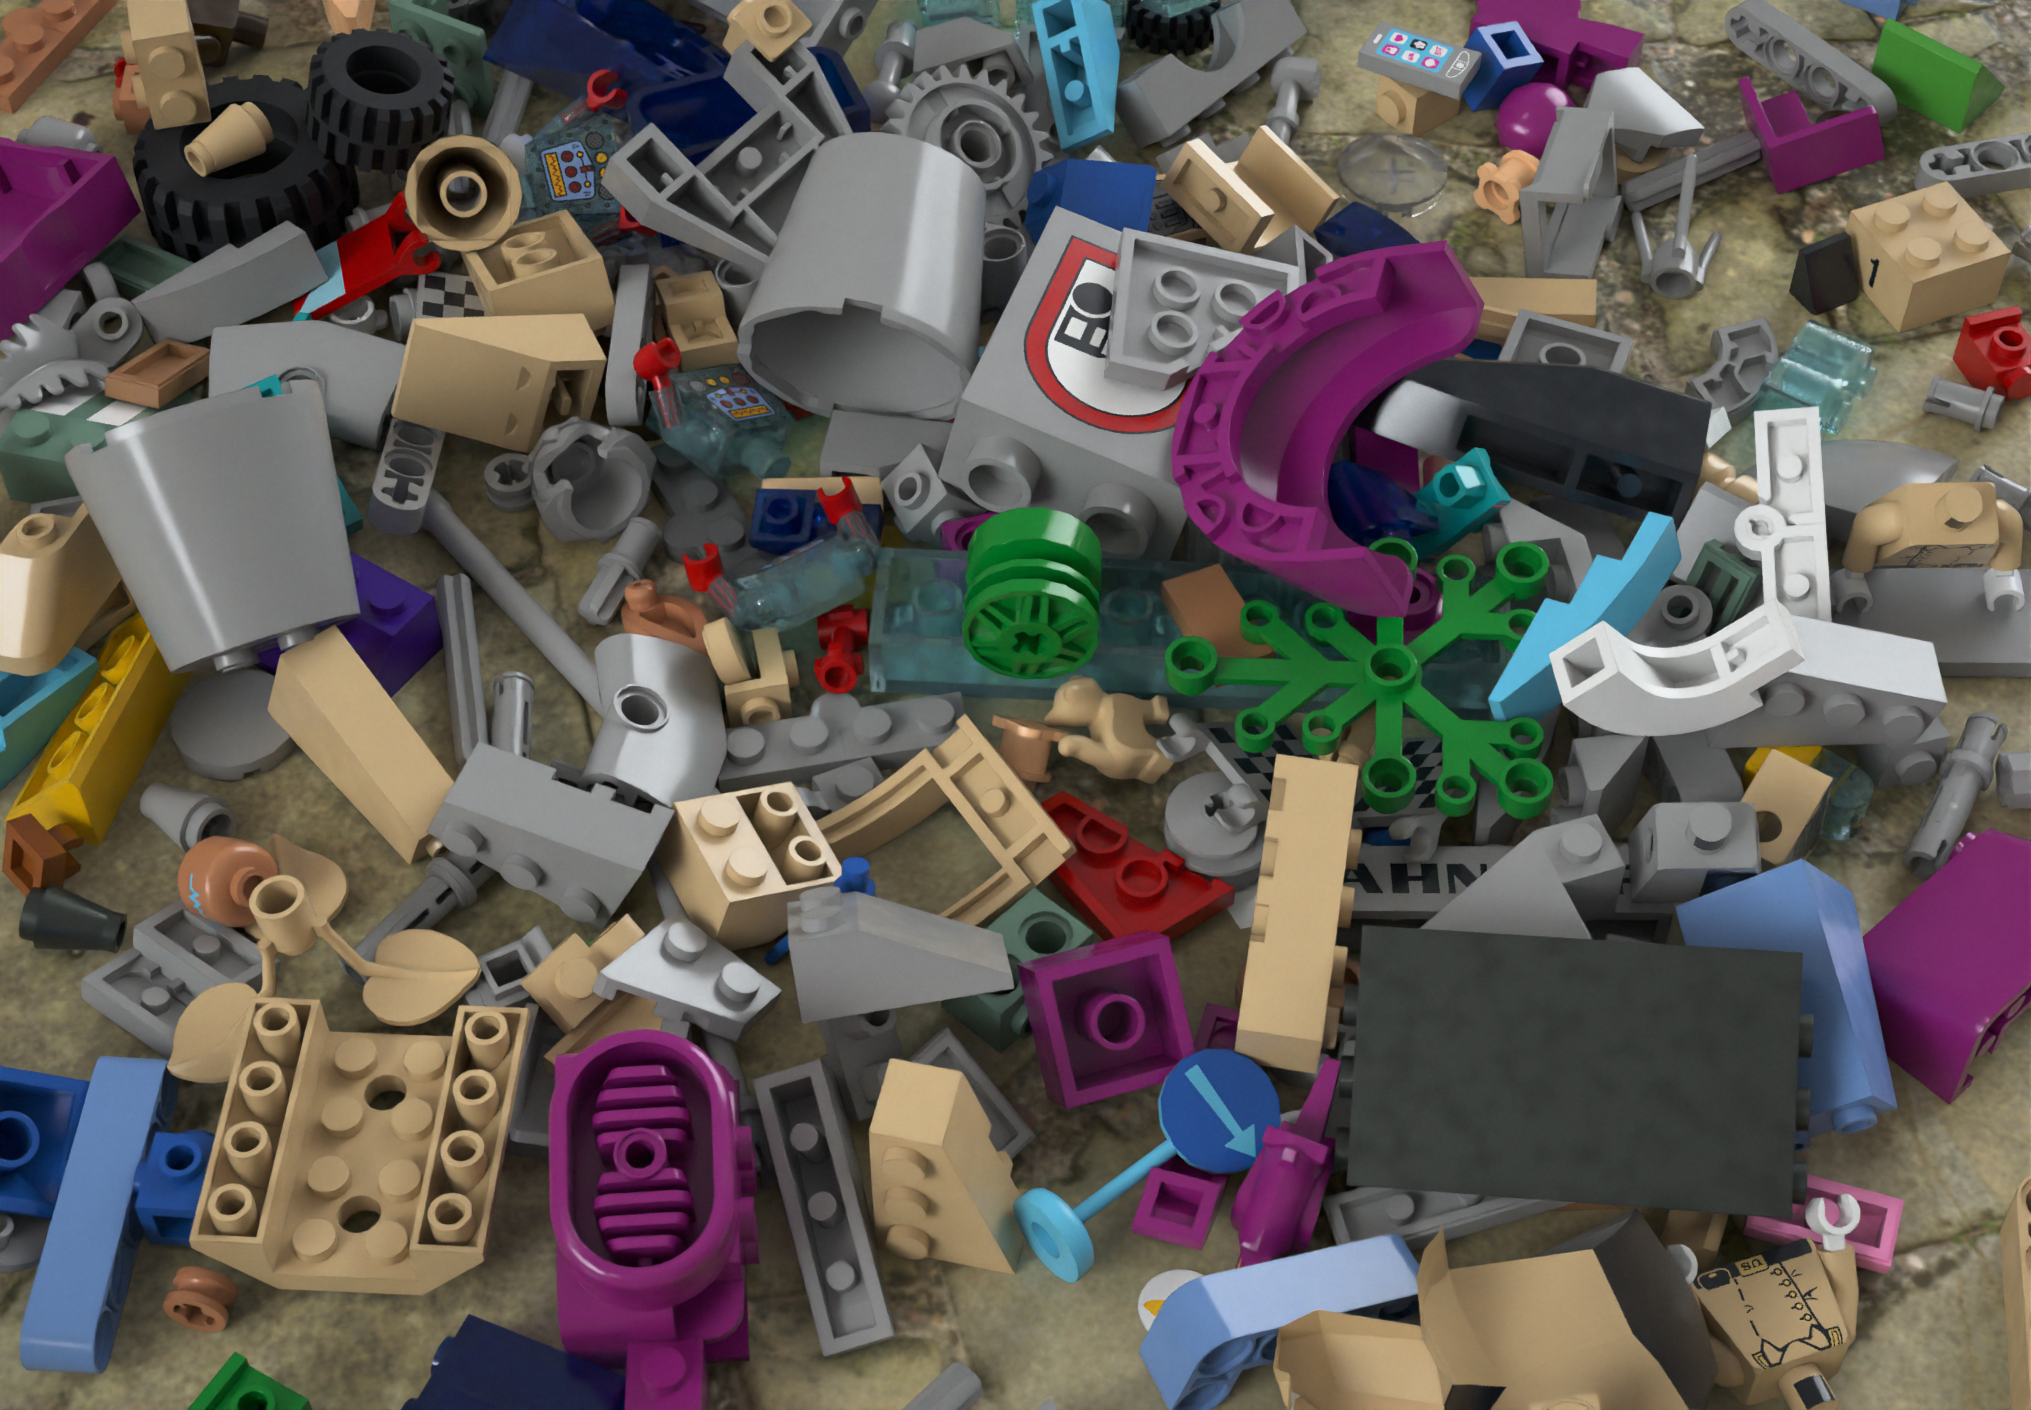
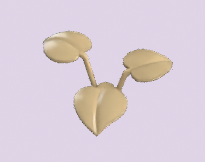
M273 834L264 846V849L268 851L276 862L279 875L264 880L253 890L249 899V906L257 922L243 927L249 937L257 941V948L262 956V988L257 994L247 984L232 982L213 986L200 993L184 1010L174 1032L172 1054L166 1067L173 1076L199 1083L229 1081L250 997L274 998L276 995L275 954L281 952L285 955L295 956L305 953L315 944L317 937H322L358 973L370 977L363 988V1001L368 1011L374 1017L389 1025L413 1026L439 1016L478 981L482 969L477 957L467 946L450 936L427 929H408L390 934L378 945L375 963L364 960L329 924L340 913L348 898L349 885L343 870L329 858L301 848L278 834Z

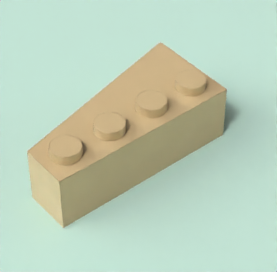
M1276 754L1234 1052L1250 1058L1257 1065L1316 1074L1321 1048L1335 1049L1340 1008L1327 1006L1329 987L1342 988L1348 947L1337 946L1335 942L1337 927L1350 928L1355 888L1343 886L1345 869L1357 870L1362 830L1351 828L1359 765Z

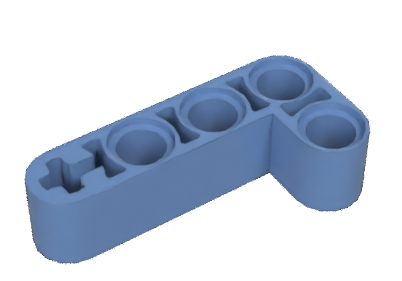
M1386 1234L1202 1276L1178 1287L1164 1301L1140 1346L1139 1355L1169 1410H1212L1229 1395L1243 1370L1274 1362L1279 1328L1319 1309L1396 1322L1419 1311L1416 1277L1420 1266L1402 1236Z

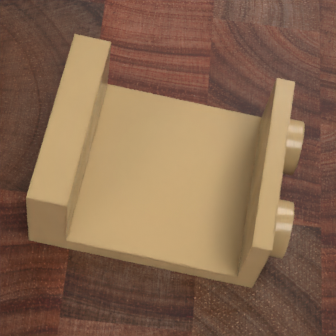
M1266 125L1259 126L1238 161L1226 164L1200 139L1187 141L1160 184L1224 250L1249 256L1293 225H1297L1314 239L1340 199Z

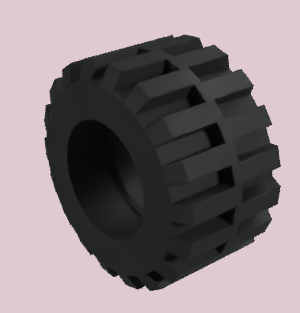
M364 28L352 29V34L338 33L332 36L331 42H323L317 47V54L312 56L310 62L305 110V124L308 125L307 133L310 139L318 141L317 148L325 155H335L336 162L344 166L350 164L357 166L359 171L368 173L371 170H379L383 174H395L396 170L399 169L408 172L411 163L421 150L433 141L448 135L453 101L454 75L452 69L447 68V60L441 54L432 53L433 47L426 42L412 40L413 36L402 32L399 34L388 32L389 29L376 28V31H367Z

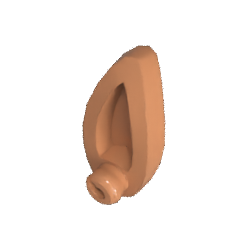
M649 579L636 580L627 585L624 591L627 603L621 608L622 623L626 633L657 637L678 643L709 657L702 636L703 626L708 624L704 613L694 603L673 595L657 594L655 582Z

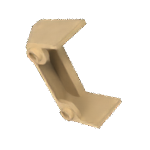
M84 502L72 518L44 513L29 515L22 519L0 544V671L34 676L45 673L60 664L122 579Z

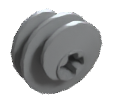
M1222 771L1196 774L1179 783L1167 798L1164 823V841L1171 852L1185 859V866L1188 870L1209 882L1217 877L1234 887L1235 891L1256 884L1259 879L1262 846L1264 845L1267 821H1262L1240 833H1229L1214 816V813L1217 809H1227L1234 804L1227 794L1233 786L1232 782Z

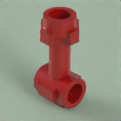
M854 604L831 606L828 612L817 614L819 644L822 650H827L828 654L823 658L815 659L814 670L816 680H819L825 690L835 694H843L855 686L857 675L864 674L862 654H854V652L861 651V646L872 645V620L868 608L855 609Z

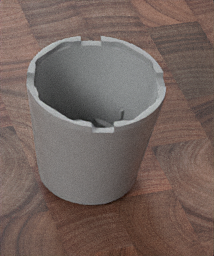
M859 132L838 136L822 144L815 151L740 323L737 335L739 339L737 356L745 370L759 384L778 397L802 409L831 418L833 409L849 412L941 422L954 419L960 399L978 364L986 191L979 176L965 162L950 152L928 142L903 135L882 132Z
M290 380L280 384L283 395L262 398L259 386H254L177 406L105 432L104 435L108 446L93 452L91 443L81 444L67 452L63 458L67 471L171 674H180L215 666L217 671L222 670L223 673L236 671L261 662L258 655L260 652L280 647L281 651L285 650L287 652L303 642L313 640L315 635L333 625H341L361 615L323 395L319 383L315 380Z

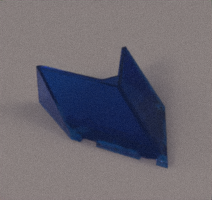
M513 0L482 58L580 103L586 101V98L589 96L587 83L590 76L598 70L611 71L619 75V77L608 86L606 96L614 89H620L627 92V103L619 109L603 106L598 111L641 130L652 122L666 137L723 144L757 114L744 98L723 78L731 56L722 48L647 0H566L564 5L557 0Z

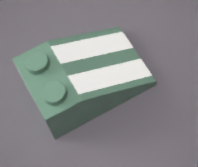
M85 374L89 383L86 387H78L67 380H62L61 383L64 391L60 395H53L46 390L42 393L43 397L39 403L27 402L22 405L0 437V471L10 499L34 504L79 496L80 494L67 471L63 459L67 452L78 445L91 443L93 452L108 446L104 435L105 432L138 419L188 404L193 397L191 388L157 409L105 397V382L89 374Z

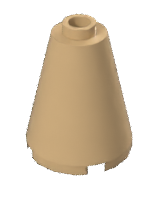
M455 134L437 139L420 151L408 170L404 195L406 207L413 223L420 232L427 234L429 240L442 248L469 252L488 248L507 233L519 216L522 189L518 171L511 159L501 148L478 136ZM461 176L468 177V184L465 189L453 191L448 187L453 179Z

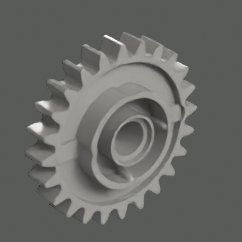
M964 64L952 74L945 65L940 66L932 75L924 71L896 95L897 99L885 111L890 119L879 129V132L922 140L940 147L961 159L974 170L985 187V222L1017 230L1026 219L1028 207L1027 189L1032 180L1033 173L1042 170L1046 164L1054 159L1053 154L1041 150L1039 147L1049 137L1048 132L1035 131L1032 127L1033 122L1039 116L1038 112L1024 113L1021 109L1025 98L1024 94L1021 93L1013 98L1008 97L1006 94L1007 80L1003 79L996 86H991L989 84L988 72L985 69L981 70L973 79L970 77L969 71ZM962 149L969 154L971 160L965 156Z

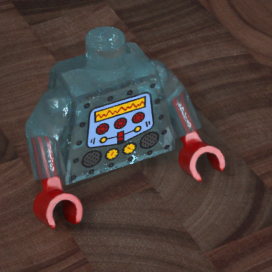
M608 70L594 72L587 83L588 93H582L533 135L532 141H529L524 146L526 175L519 176L522 189L520 210L535 208L537 217L567 209L596 249L599 246H612L632 237L633 231L645 238L652 237L657 233V231L641 225L601 184L609 158L619 150L610 114L602 115V107L619 109L627 103V92L614 89L606 96L608 86L619 77V75Z
M665 337L657 343L650 342L638 350L633 360L634 370L644 380L652 381L654 388L649 391L652 408L645 425L662 438L669 447L676 449L709 476L718 479L750 472L761 481L767 478H784L791 467V460L782 452V449L793 423L792 416L786 409L784 399L759 384L745 370L741 363L668 375L667 372L678 366L681 361L679 348L669 337Z
M843 476L841 479L845 488L840 493L827 496L822 487L817 490V496L829 521L833 525H837V529L735 579L725 574L719 549L712 543L703 545L706 555L705 559L691 560L687 554L682 555V560L692 590L707 592L708 597L734 626L746 632L777 626L779 633L793 629L867 592L868 590L863 582V578H866L880 567L882 550L865 515L862 513L863 505L851 479Z

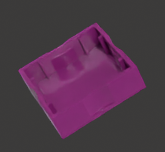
M0 137V342L6 339L9 340L15 334L12 329L14 324L24 325L30 319V314H36L141 212L114 155L59 146H29L17 143L9 138Z

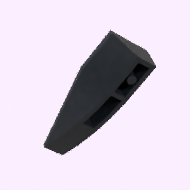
M1444 358L1411 372L1386 388L1362 410L1352 425L1453 462L1459 460L1474 447L1486 449L1490 457V466L1494 476L1640 522L1644 521L1648 512L1673 517L1677 533L1684 520L1700 476L1712 403L1711 401L1593 365Z

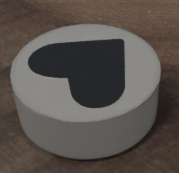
M98 261L84 266L79 271L82 287L90 307L104 298H120L114 279L104 263ZM112 316V317L108 318L107 320L112 319V318H115V317H118V316Z

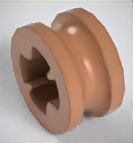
M186 1266L178 1269L172 1282L176 1290L167 1294L162 1306L164 1312L175 1322L196 1331L219 1332L224 1330L229 1319L228 1311L225 1308L234 1306L239 1294L237 1286L227 1277L207 1268Z

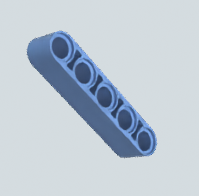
M101 1056L96 1062L22 1323L20 1359L22 1366L26 1370L101 1374L108 1366L144 1231L135 1209L136 1201L133 1192L135 1170L141 1159H148L155 1132L169 1133L176 1108L179 1080L166 1067L170 1059Z

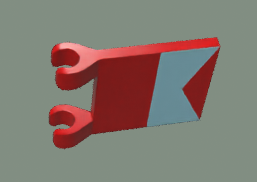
M404 190L397 194L385 214L315 251L329 280L292 300L295 316L300 311L310 313L312 320H320L401 275L429 274L440 266L441 256L438 250H433L426 256L414 254L417 248L426 246L429 239L426 233L418 230L410 215L405 212L407 207ZM393 232H411L403 239L397 249Z

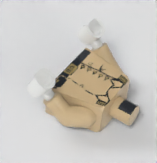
M1991 482L1909 483L1898 487L1865 506L1857 513L1853 521L1841 561L1845 568L1836 571L1830 576L1837 613H1841L1843 604L1853 597L1860 614L1867 612L1872 607L1873 598L1864 574L1871 572L1872 569L1986 567L1988 564L1992 568L1982 578L1988 610L1994 611V600L2006 594L2013 595L2015 609L2020 610L2025 604L2021 576L2017 570L2021 565L2023 522L2021 515L2003 499H1996L1995 484Z
M1838 1195L1837 1205L1840 1210V1218L1834 1226L1825 1217V1203L1822 1197L1813 1198L1806 1206L1805 1219L1808 1226L1814 1232L1822 1235L1823 1244L1817 1248L1811 1237L1697 1274L1698 1264L1696 1256L1690 1248L1683 1244L1667 1246L1668 1254L1684 1275L1703 1313L1719 1370L1715 1383L1721 1387H1728L1740 1403L1752 1406L1783 1395L1791 1410H1836L1839 1407V1402L1826 1380L1838 1374L1847 1349L1853 1343L1856 1336L1859 1289L1855 1251L1853 1245L1845 1242V1234L1852 1232L1857 1227L1860 1220V1208L1858 1202L1851 1195Z

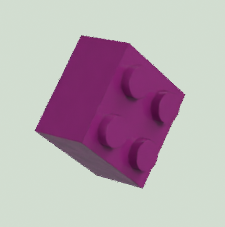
M1144 930L1017 964L1047 1097L1066 1109L1164 1083L1165 1077L1183 1058L1196 1053L1169 936Z

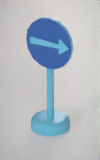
M1203 1049L1183 1058L1165 1077L1158 1098L1160 1127L1167 1140L1075 1208L1071 1209L1057 1194L1045 1188L1027 1190L1016 1198L1013 1204L1015 1219L1024 1238L1043 1264L1057 1277L1068 1283L1077 1282L1090 1271L1095 1257L1093 1244L1083 1224L1146 1178L1150 1173L1151 1167L1159 1168L1177 1154L1188 1165L1210 1174H1236L1252 1167L1262 1147L1265 1145L1262 1139L1267 1125L1276 1128L1281 1125L1279 1096L1269 1076L1254 1061L1229 1049Z

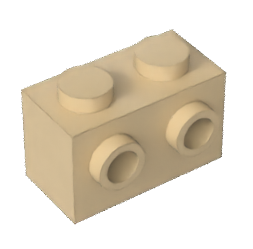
M126 0L130 29L120 30V38L126 64L137 63L140 74L131 75L138 109L149 108L155 130L212 121L205 76L186 0Z

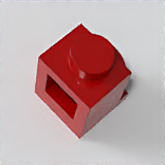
M2018 305L1965 317L1953 355V361L1972 387L1985 391L1988 386L1995 387V394L2005 396L2004 402L2020 400L2031 395V335L2021 323L2023 312Z

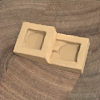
M711 270L655 280L656 293L669 337L676 343L681 353L679 365L683 373L740 362L737 356L738 340L726 317L723 293Z

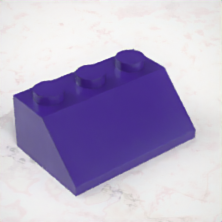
M350 551L361 615L338 625L337 628L390 698H392L443 648L442 631L435 597ZM280 647L260 652L258 655L261 662L254 665L275 676L279 657L285 653V650L281 651Z

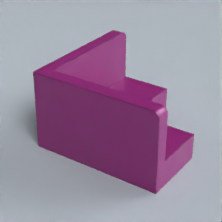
M1749 76L1737 79L1746 124L1749 131H1752L1759 140L1761 146L1760 155L1777 195L1885 159L1879 116L1874 106L1864 107L1812 125L1796 90L1760 102Z

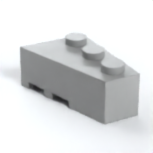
M1790 614L1806 660L1758 688L1763 706L1732 721L1707 728L1705 733L1708 748L1915 743L1948 703L1933 642Z
M478 741L426 832L440 839L450 851L461 856L472 857L498 871L509 884L520 889L532 890L557 904L570 918L583 923H591L602 930L644 871L675 810L655 804L650 814L613 801L616 796L615 789L596 783L591 793L555 781L557 769Z

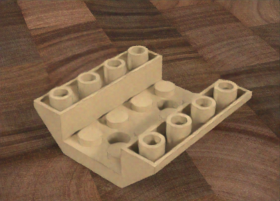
M250 997L189 1237L191 1248L277 1289L423 1296L484 1262L529 1026V1008L459 1005L453 1036L331 1032L329 1031L319 999ZM394 1090L406 1095L404 1100L392 1109L376 1110L370 1107L372 1100L385 1091ZM360 1211H372L380 1215L378 1222L367 1231L352 1233L343 1229L344 1223L353 1214Z

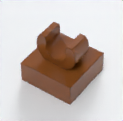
M31 813L7 821L2 872L26 897L33 887L47 889L51 884H55L63 888L64 879L70 878L81 870V864L68 851L82 846L84 838L68 823L58 824L46 830Z

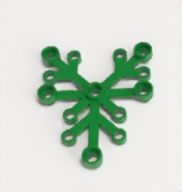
M1387 537L1371 544L1368 548L1370 550L1385 555L1397 556L1402 559L1413 575V583L1415 582L1418 555L1410 543L1400 538ZM1518 541L1504 546L1497 555L1494 579L1470 597L1469 594L1473 590L1476 569L1474 563L1466 556L1459 554L1443 557L1437 564L1435 586L1439 593L1442 594V619L1407 646H1403V618L1377 617V640L1375 646L1344 620L1343 611L1339 607L1328 602H1319L1312 605L1305 614L1304 632L1306 638L1316 646H1333L1350 660L1329 661L1279 618L1278 610L1272 603L1265 600H1254L1245 604L1240 611L1241 636L1252 644H1268L1284 659L1218 657L1213 644L1198 636L1178 638L1166 650V679L1171 687L1183 695L1196 696L1202 694L1213 684L1284 686L1258 707L1244 709L1236 717L1235 741L1246 752L1260 753L1269 749L1274 742L1275 728L1327 688L1350 690L1324 710H1314L1304 717L1301 741L1304 748L1312 754L1323 756L1335 752L1340 746L1342 731L1375 706V756L1370 758L1363 767L1361 795L1364 801L1379 813H1397L1406 808L1412 802L1415 795L1416 770L1413 764L1402 756L1403 707L1442 740V775L1436 782L1435 804L1443 814L1460 817L1468 814L1473 809L1477 785L1470 775V765L1497 787V800L1500 806L1514 818L1531 819L1538 816L1548 808L1551 801L1554 782L1552 773L1545 764L1535 760L1542 751L1544 739L1543 728L1536 720L1529 717H1516L1509 722L1461 720L1421 686L1423 679L1422 668L1460 639L1501 640L1506 649L1511 652L1516 651L1524 635H1518L1512 629L1516 627L1528 629L1536 613L1528 609H1514L1508 613L1495 612L1511 599L1516 601L1531 599L1545 587L1549 560L1544 550L1533 543ZM1449 573H1459L1465 578L1452 580L1446 575ZM1515 575H1523L1527 578L1516 577ZM1261 618L1269 623L1264 626H1255L1250 621ZM1318 621H1329L1334 626L1320 628L1315 623ZM1188 669H1195V670H1198V671H1200V672H1198V673H1185V672H1183V671L1188 670ZM1392 676L1398 680H1384L1381 677ZM1249 726H1260L1266 731L1253 735L1247 733L1244 729ZM1317 728H1325L1331 731L1332 734L1326 737H1318L1312 734L1311 731ZM1524 735L1531 738L1533 742L1530 744H1519L1512 738ZM1496 749H1502L1503 752H1504V754H1505L1511 761H1509L1507 758H1505V757H1504L1500 752H1498ZM1391 786L1398 791L1383 792L1378 790V788ZM1460 789L1466 793V796L1452 798L1446 795L1445 791ZM1518 791H1526L1532 794L1534 797H1520L1515 795L1514 793Z

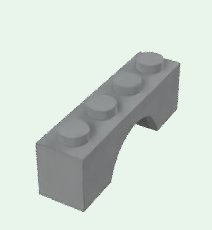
M1231 0L1213 13L1210 18L1214 33V48L1212 58L1205 71L1195 70L1182 63L1174 55L1169 54L1140 67L1118 83L1115 111L1138 149L1158 141L1165 148L1179 141L1191 132L1187 124L1195 117L1198 121H1201L1213 115L1226 105L1222 96L1231 91L1232 95L1238 94L1260 79L1257 73L1259 68L1264 65L1266 69L1274 67L1279 59L1291 56L1294 51L1290 45L1306 34L1307 30L1290 1Z

